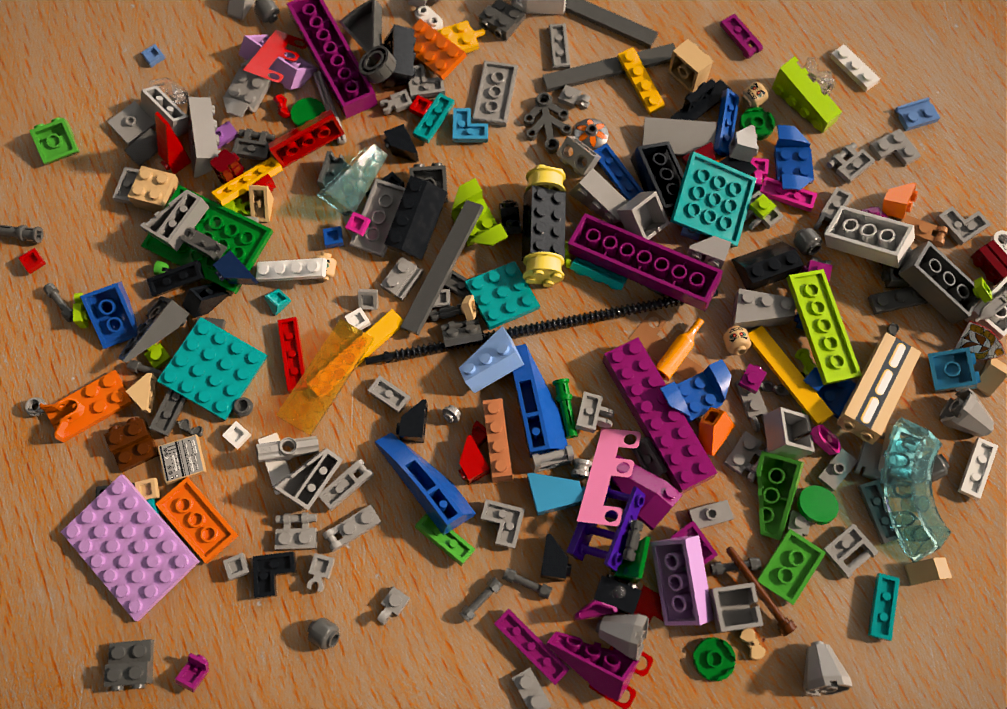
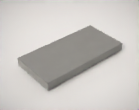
M484 61L472 122L507 127L518 65Z
M645 117L642 146L669 141L675 156H685L710 142L713 143L714 147L716 122Z
M375 178L361 213L362 216L369 218L371 222L363 237L353 233L349 243L351 247L384 258L388 248L384 243L404 194V187Z

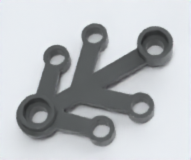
M543 92L535 98V107L524 116V124L531 126L534 124V117L542 110L541 118L531 129L527 130L526 137L528 140L534 141L537 138L538 131L544 126L547 138L545 150L550 154H554L559 149V141L554 138L552 125L560 129L563 136L571 135L572 127L561 122L568 120V110L552 103L551 96ZM549 110L558 114L559 120L550 115Z

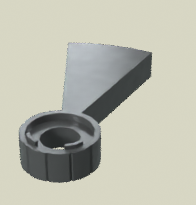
M369 0L347 14L339 23L366 52L359 62V71L370 83L376 84L386 80L393 73L396 67V59L385 46H382V6L377 0Z

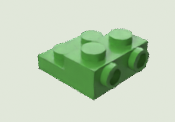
M54 118L51 120V123L38 124L34 126V129L29 130L45 165L80 152L74 140L71 127L65 118Z

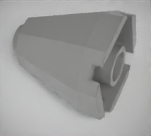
M969 388L958 391L955 394L957 398L955 400L950 398L939 414L942 418L940 419L941 422L947 427L978 437L987 436L994 429L993 419L975 392Z
M640 614L604 616L602 620L599 619L596 632L599 633V638L630 659L639 661L645 645L643 641L648 633L649 618Z
M823 641L812 642L811 646L806 650L803 682L805 695L820 696L819 691L826 693V695H834L848 691L852 687L851 678L831 646L824 644Z

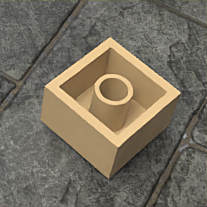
M687 39L673 50L668 72L690 92H694L701 83L707 82L713 60L709 55L701 51L695 43Z
M141 166L127 197L137 208L161 212L177 187L182 185L175 174Z

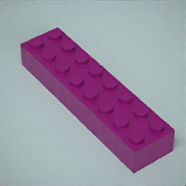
M293 0L288 2L287 6L290 16L346 119L378 105L375 91L369 81L359 71V63L323 0Z
M586 213L568 242L570 254L702 311H706L722 278L723 270Z
M637 337L605 353L602 362L645 437L649 436L668 469L666 474L674 488L683 494L714 478L718 472L684 414L671 408L660 391V388L666 386L640 339Z

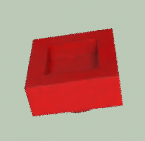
M417 95L409 107V111L423 118L433 102Z
M269 174L253 184L268 186L270 192L276 188Z
M35 248L19 257V260L29 274L46 265V262Z

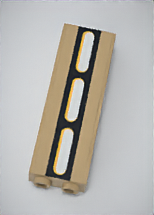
M886 332L877 343L862 372V376L854 387L836 424L873 445L881 437L921 352Z

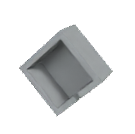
M656 191L640 192L617 210L625 230L648 240L655 236L656 232H660L670 224Z
M782 407L763 415L768 453L798 460L815 452L812 435L794 441V439L811 432L809 415Z
M754 582L709 590L717 634L764 626L760 607L756 606L750 609L751 604L758 602Z

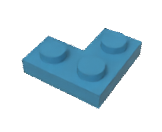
M453 108V142L488 143V123H471V108Z

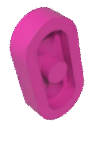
M822 424L812 427L810 435H812L814 443L829 455L840 453V442L831 431Z

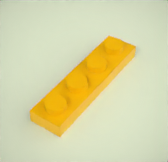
M634 47L619 53L617 58L648 114L650 115L663 109L665 103Z
M270 157L212 191V196L224 206L249 191V185H253L265 175L269 174L273 177L283 171L282 166L274 158Z

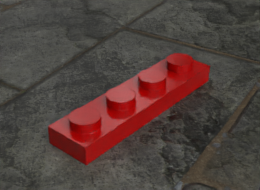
M297 317L277 320L287 391L293 393L308 390Z

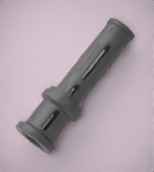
M0 225V236L14 237L20 241L32 240L35 243L42 242L44 237L43 229L38 226L30 228L26 225H20L19 227Z

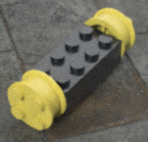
M543 164L537 165L536 168L526 173L528 186L523 196L522 261L526 266V271L523 273V278L527 284H543L544 287H553L554 284L564 279L562 266L565 260L566 190L563 182L566 179V175L560 168L548 167Z

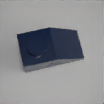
M231 250L213 264L217 269L215 274L222 281L226 279L229 284L257 285L259 283Z

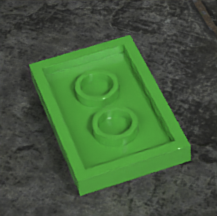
M788 529L757 578V581L791 605H794L826 552L793 530Z

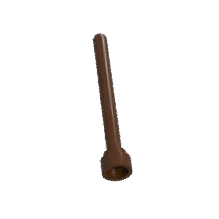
M728 547L726 553L749 583L754 582L757 595L777 620L780 633L783 637L792 633L797 628L795 623L789 620L788 617L785 618L734 548Z

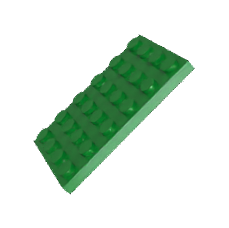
M179 185L169 202L189 189ZM193 192L201 197L209 206V209L194 229L226 246L227 249L222 257L231 250L250 272L273 234V230ZM148 234L141 245L142 248L178 266L196 260L200 261L206 280L234 294H237L242 284H229L226 279L222 281L215 274L217 269L213 264L216 262L187 247L184 243L178 251H175Z

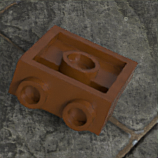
M130 418L127 420L126 425L110 427L108 429L109 432L104 434L109 450L113 453L119 471L122 473L160 456L148 424L142 418Z

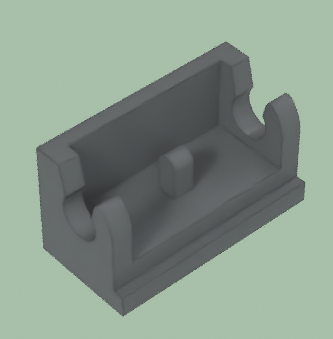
M327 151L317 181L322 192L338 195L348 165L343 155L340 154L339 158H336L332 151Z
M192 227L188 228L190 231L188 237L182 235L180 238L187 247L214 262H217L227 249L223 244Z

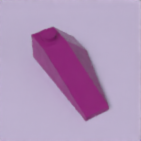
M616 455V458L624 459L623 457ZM625 462L617 466L619 473H626L630 469L629 464ZM634 464L630 477L611 476L610 478L613 484L617 485L623 493L631 494L633 486H635L646 495L644 505L641 507L637 518L652 531L682 497V494L667 481Z
M557 631L546 644L549 649L598 692L617 702L626 691L639 661L630 659L615 648L613 650L601 647V643L594 642V645L584 643L579 637Z

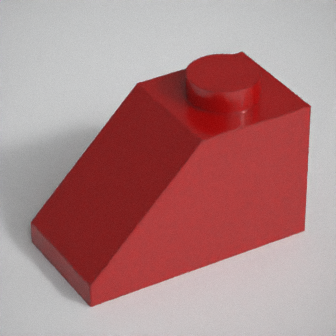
M471 435L467 436L459 461L461 469L458 470L463 481L467 479L469 484L490 473V468Z

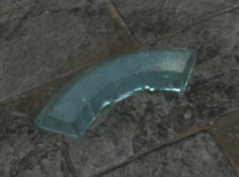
M899 418L888 439L890 442L883 454L885 462L884 468L881 469V484H884L885 497H882L884 510L888 512L891 530L895 531L899 539L898 543L905 554L915 563L940 549L951 534V531L938 513L932 491L933 465L942 443L930 430L904 418Z

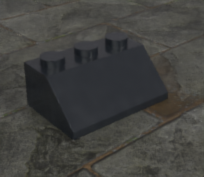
M394 24L383 41V46L396 59V67L393 73L386 80L382 81V88L406 85L414 78L415 68H413V63L416 57L414 52L416 43L414 29Z
M783 241L732 259L746 290L751 291L786 279L789 275L798 274L804 265L796 249Z

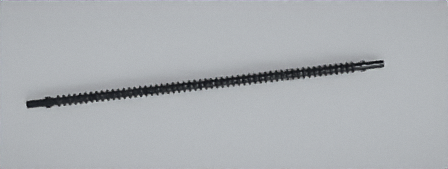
M716 289V291H715L713 297L718 296V291H717V289ZM669 296L668 299L663 297L662 300L658 298L657 301L653 299L652 302L648 300L647 303L642 301V304L637 302L636 305L632 303L631 306L626 304V307L621 305V308L616 306L615 309L611 307L610 310L605 308V311L600 309V312L596 310L594 313L590 311L589 314L584 312V315L579 313L578 316L562 317V319L557 318V320L552 319V321L546 320L545 323L541 321L540 324L536 322L535 325L530 323L529 326L525 324L524 327L520 325L519 328L514 326V329L509 327V330L506 331L513 338V336L518 337V335L534 334L536 331L540 333L541 330L545 332L546 329L551 331V328L556 330L557 327L561 329L562 326L566 328L567 325L572 327V324L577 326L578 323L582 325L583 322L588 324V321L593 323V320L598 322L599 319L603 321L604 318L609 320V317L614 319L615 316L619 318L620 315L625 316V314L631 315V313L636 314V312L641 313V311L657 310L658 307L662 309L663 306L668 308L669 305L670 307H673L674 304L678 306L679 303L683 305L684 302ZM493 330V333L488 331L487 334L482 332L483 340L445 347V343L439 341L438 344L433 342L432 345L428 343L427 346L423 344L422 347L417 345V348H414V346L411 349L406 347V350L401 348V351L397 349L395 352L385 351L384 354L365 357L366 365L384 361L389 363L394 359L399 361V358L404 360L405 357L410 359V356L415 358L416 355L437 353L439 350L443 352L444 349L448 351L449 348L454 350L455 347L459 349L460 346L464 348L465 345L470 347V344L475 346L478 343L480 345L481 342L485 343L495 333V330Z

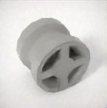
M573 459L574 470L571 471V476L578 479H588L593 462L586 459Z

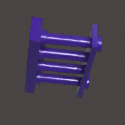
M608 486L604 505L608 497L627 502L616 532L596 527L597 524L578 522L567 553L583 561L585 554L605 559L604 564L617 572L618 566L623 559L622 555L626 548L629 530L631 531V521L637 519L639 511L645 502L646 495L635 486H633L631 494L611 490L612 486ZM610 510L606 512L605 517L616 520L618 514L616 511ZM596 535L612 540L609 551L589 546L592 536Z

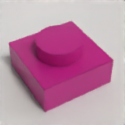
M353 212L345 228L363 237L371 220Z

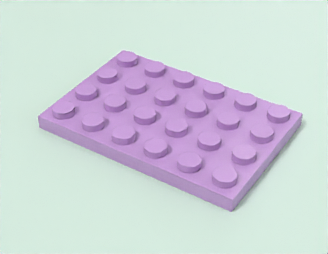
M122 474L61 531L134 621L141 620L200 562L128 478Z

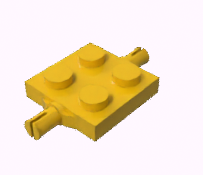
M467 20L437 30L465 51V53L478 50L479 44L476 38L486 35L484 28L474 31Z

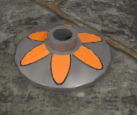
M589 118L580 121L576 125L574 136L590 149H597L607 142L609 132L602 121Z

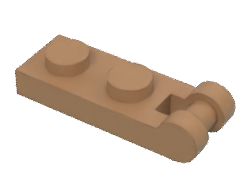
M906 215L904 219L895 218L896 221L914 225L916 240L922 242L930 241L936 247L944 246V236L947 235L949 230L947 227L937 226Z

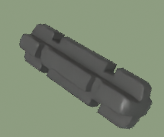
M457 304L456 307L454 305L440 308L439 311L431 310L429 315L431 321L434 322L438 321L439 318L455 317L456 314L463 315L461 311V304Z
M639 520L631 521V531L629 530L625 544L626 550L623 551L622 555L624 560H635L636 553L634 551H637L641 537L639 532L643 529V522Z

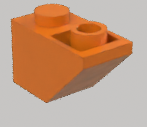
M909 183L889 189L883 201L882 211L887 216L904 219L906 213L911 212L913 202L917 199L918 191H915L917 183Z
M710 407L700 420L698 440L705 452L711 456L716 454L736 426L725 411Z

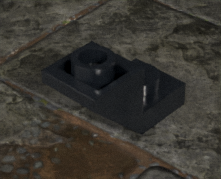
M505 200L503 203H499L501 222L507 235L522 233L517 201Z

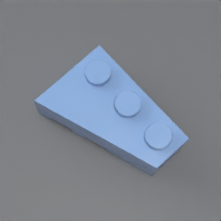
M502 326L459 367L464 382L473 393H476L523 366L524 363L512 338Z

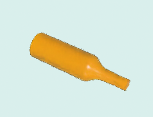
M697 318L687 332L676 337L655 366L663 380H670L693 348L694 336L704 323L701 318Z

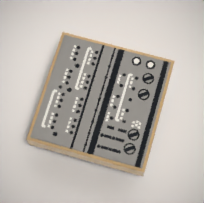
M197 434L158 446L166 484L184 480L186 477L191 478L207 473Z

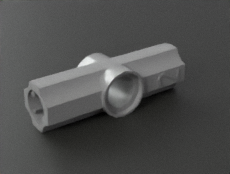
M316 436L296 439L286 437L281 441L256 444L258 463L279 459L288 461L294 457L312 455L319 452ZM289 446L292 448V451L286 452L283 450V447Z

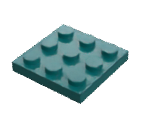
M515 261L465 281V286L469 294L474 296L477 309L489 330L540 309V304L529 285L525 282L523 274Z

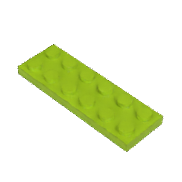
M824 269L789 275L786 279L823 385L860 378L862 374Z

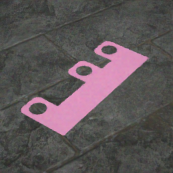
M601 429L577 518L578 522L618 526L620 524L623 510L619 507L604 506L611 476L630 477L632 475L634 461L616 458L618 447L637 448L641 438L640 432ZM633 434L637 440L634 444L628 445L624 442L625 436ZM625 462L629 464L630 469L628 472L619 473L617 471V466L620 463ZM610 510H614L618 514V518L613 522L605 520V514Z

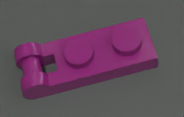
M735 13L721 21L720 27L742 50L746 59L752 57L754 53H759L763 50L759 40Z

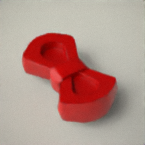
M281 94L276 95L273 100L278 106V114L285 119L290 117L291 112L286 106L287 99Z

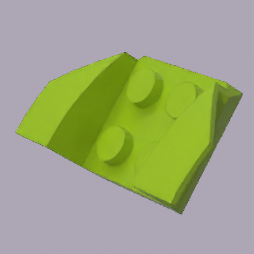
M474 178L459 186L451 213L454 223L466 200L481 204L484 207L466 245L471 246L476 243L493 246L508 238L501 223L497 224L485 203L483 191L477 180Z

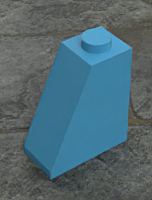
M536 473L527 474L537 516L581 505L585 487L580 485V481Z

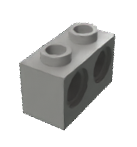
M567 136L556 153L562 163L571 165L574 168L573 171L580 176L586 175L596 166L601 156L575 136ZM570 147H572L573 149L572 156H570L568 152ZM583 158L587 160L585 167L582 165Z

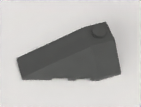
M160 296L146 314L148 317L147 321L138 326V335L128 341L118 359L127 363L187 322V316L190 313L172 299Z

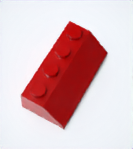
M330 109L321 113L316 118L306 121L296 129L290 130L287 134L274 139L268 145L270 152L281 164L282 168L345 133Z

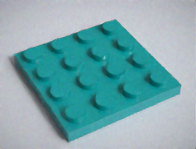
M694 151L691 152L670 222L707 237L715 236L732 242L730 246L737 247L757 178Z
M200 317L157 382L226 421L233 411L235 401L243 396L268 356Z

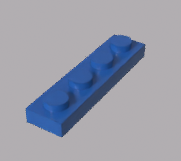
M728 88L722 91L714 142V152L722 157L729 155V144L734 137L740 96Z
M607 143L594 150L595 153L601 156L598 161L599 166L627 201H630L640 192H644Z

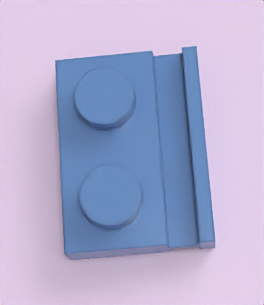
M929 97L898 106L895 109L905 131L938 122L940 116L934 105L929 102Z

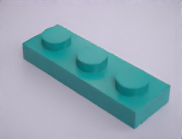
M439 93L413 131V137L429 144L454 106L455 101Z
M579 257L574 259L570 267L576 274L591 277L593 281L598 283L603 282L614 290H622L628 279Z
M881 573L876 574L868 636L892 641L900 578Z

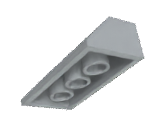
M188 97L186 111L188 116L187 132L193 178L212 171L213 168L210 161L215 156L218 157V154L221 152L217 147L219 146V135L215 133L217 131V120L213 119V116H215V106L211 105V98Z

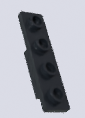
M710 79L706 83L703 82L696 91L686 95L683 108L672 115L670 119L695 121L721 101L723 90L728 88L732 91V89L722 80L715 82L713 79Z

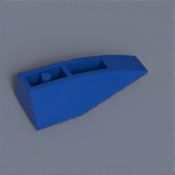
M527 345L515 346L524 363L523 366L512 371L529 457L532 458V455L537 453L541 455L564 449L568 445L561 413Z
M389 433L375 441V445L443 535L476 515V512L448 478L393 433Z

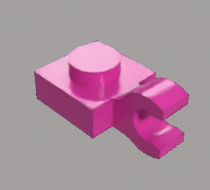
M752 158L750 163L757 168L751 174V176L757 178L754 190H760L762 178L768 176L769 159Z

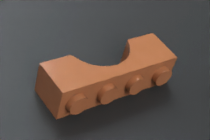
M502 398L483 400L492 482L511 481L512 469Z

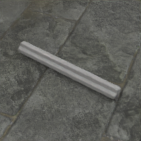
M321 71L314 72L313 76L325 110L331 109L341 126ZM345 134L336 139L339 145L347 142Z

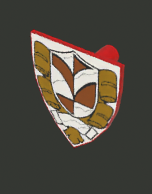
M970 320L954 348L969 347L970 353H975L976 360L994 359L1006 355L1002 343L992 331Z

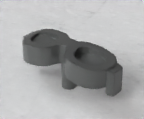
M764 381L759 387L764 392H774L782 397L789 395V391L784 385L773 386L771 381Z

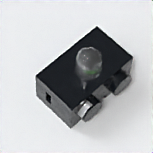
M607 574L606 576H601L593 599L617 607L618 612L631 615L635 612L642 591L637 589L638 586L636 584L618 582L617 577Z

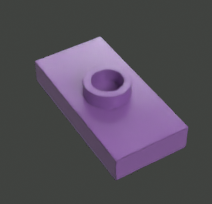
M229 121L219 126L217 131H215L216 135H219L218 149L239 137L238 132Z

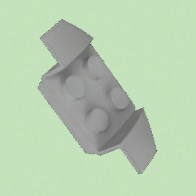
M252 58L240 64L241 68H239L223 97L227 113L241 118L246 110L251 112L257 111L271 85V80L243 70Z

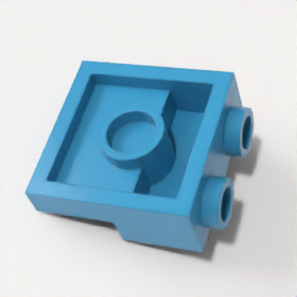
M969 347L928 354L935 392L955 389L960 391L967 388L975 389L977 388V383H981L979 371H974L973 365L976 364L975 353H970Z

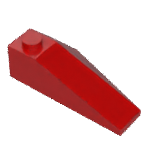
M157 111L155 113L158 154L162 159L160 163L166 171L170 169L173 174H176L190 164L191 160L170 124Z

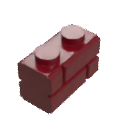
M223 149L218 154V157L215 156L210 161L214 172L223 185L243 174L245 169L238 162L240 158L234 152L230 153L227 149Z
M995 240L979 248L971 256L973 264L976 267H980L985 273L986 279L993 282L994 285H997L1007 276V254Z

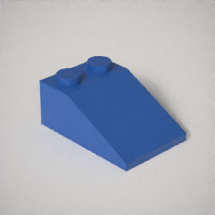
M122 281L80 296L103 349L138 335L137 321Z

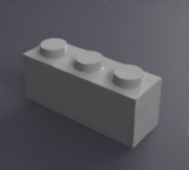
M158 86L141 90L140 107L154 121L155 113L158 111L170 124L176 136L187 133L188 116Z

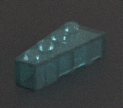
M375 144L365 147L316 195L344 216L351 215L353 212H356L388 155Z

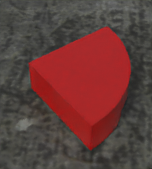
M476 420L472 428V437L479 448L487 440L486 428Z

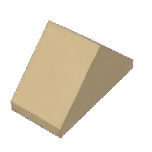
M249 185L251 217H257L259 222H270L274 198L269 187Z
M996 358L988 359L979 373L981 383H977V388L975 389L990 397L1007 377V365Z
M146 373L126 390L127 394L148 415H153L158 380L152 373Z
M945 557L932 558L904 565L910 586L952 578Z

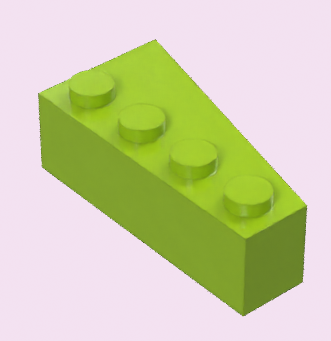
M794 56L780 67L771 89L782 97L789 106L799 112L803 118L807 119L815 129L823 133L838 120L842 111L828 94L823 95L821 86L817 81L815 83L812 82L807 76L809 72L805 67L801 69L797 64L799 60Z

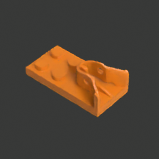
M113 370L62 400L50 405L41 403L39 407L46 412L55 430L54 437L64 443L134 402L127 394V389L116 370Z

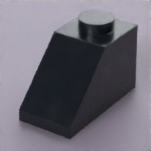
M404 124L384 131L385 139H383L386 149L391 150L392 155L415 163L419 161L417 150Z
M215 283L190 288L182 306L195 318L211 312L229 293Z
M421 400L401 416V421L396 426V435H399L401 441L424 443L428 411L427 400Z
M551 534L546 536L541 578L565 581L566 576L570 577L572 564H568V556Z

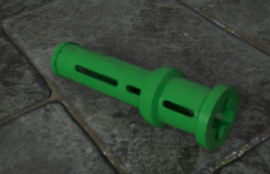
M562 378L553 381L552 385L555 386L556 402L560 404L566 439L578 437L571 405L573 395L569 391V379Z

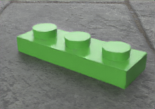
M427 513L415 525L419 532L460 566L475 551L474 547L453 530L443 535Z

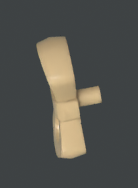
M742 630L739 639L747 643L750 648L749 657L753 660L763 658L766 650L759 645V641L755 638V630Z

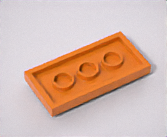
M419 19L411 27V29H414V37H416L414 46L415 59L442 80L467 57L465 51L422 19Z
M188 477L156 503V506L206 564L239 536Z

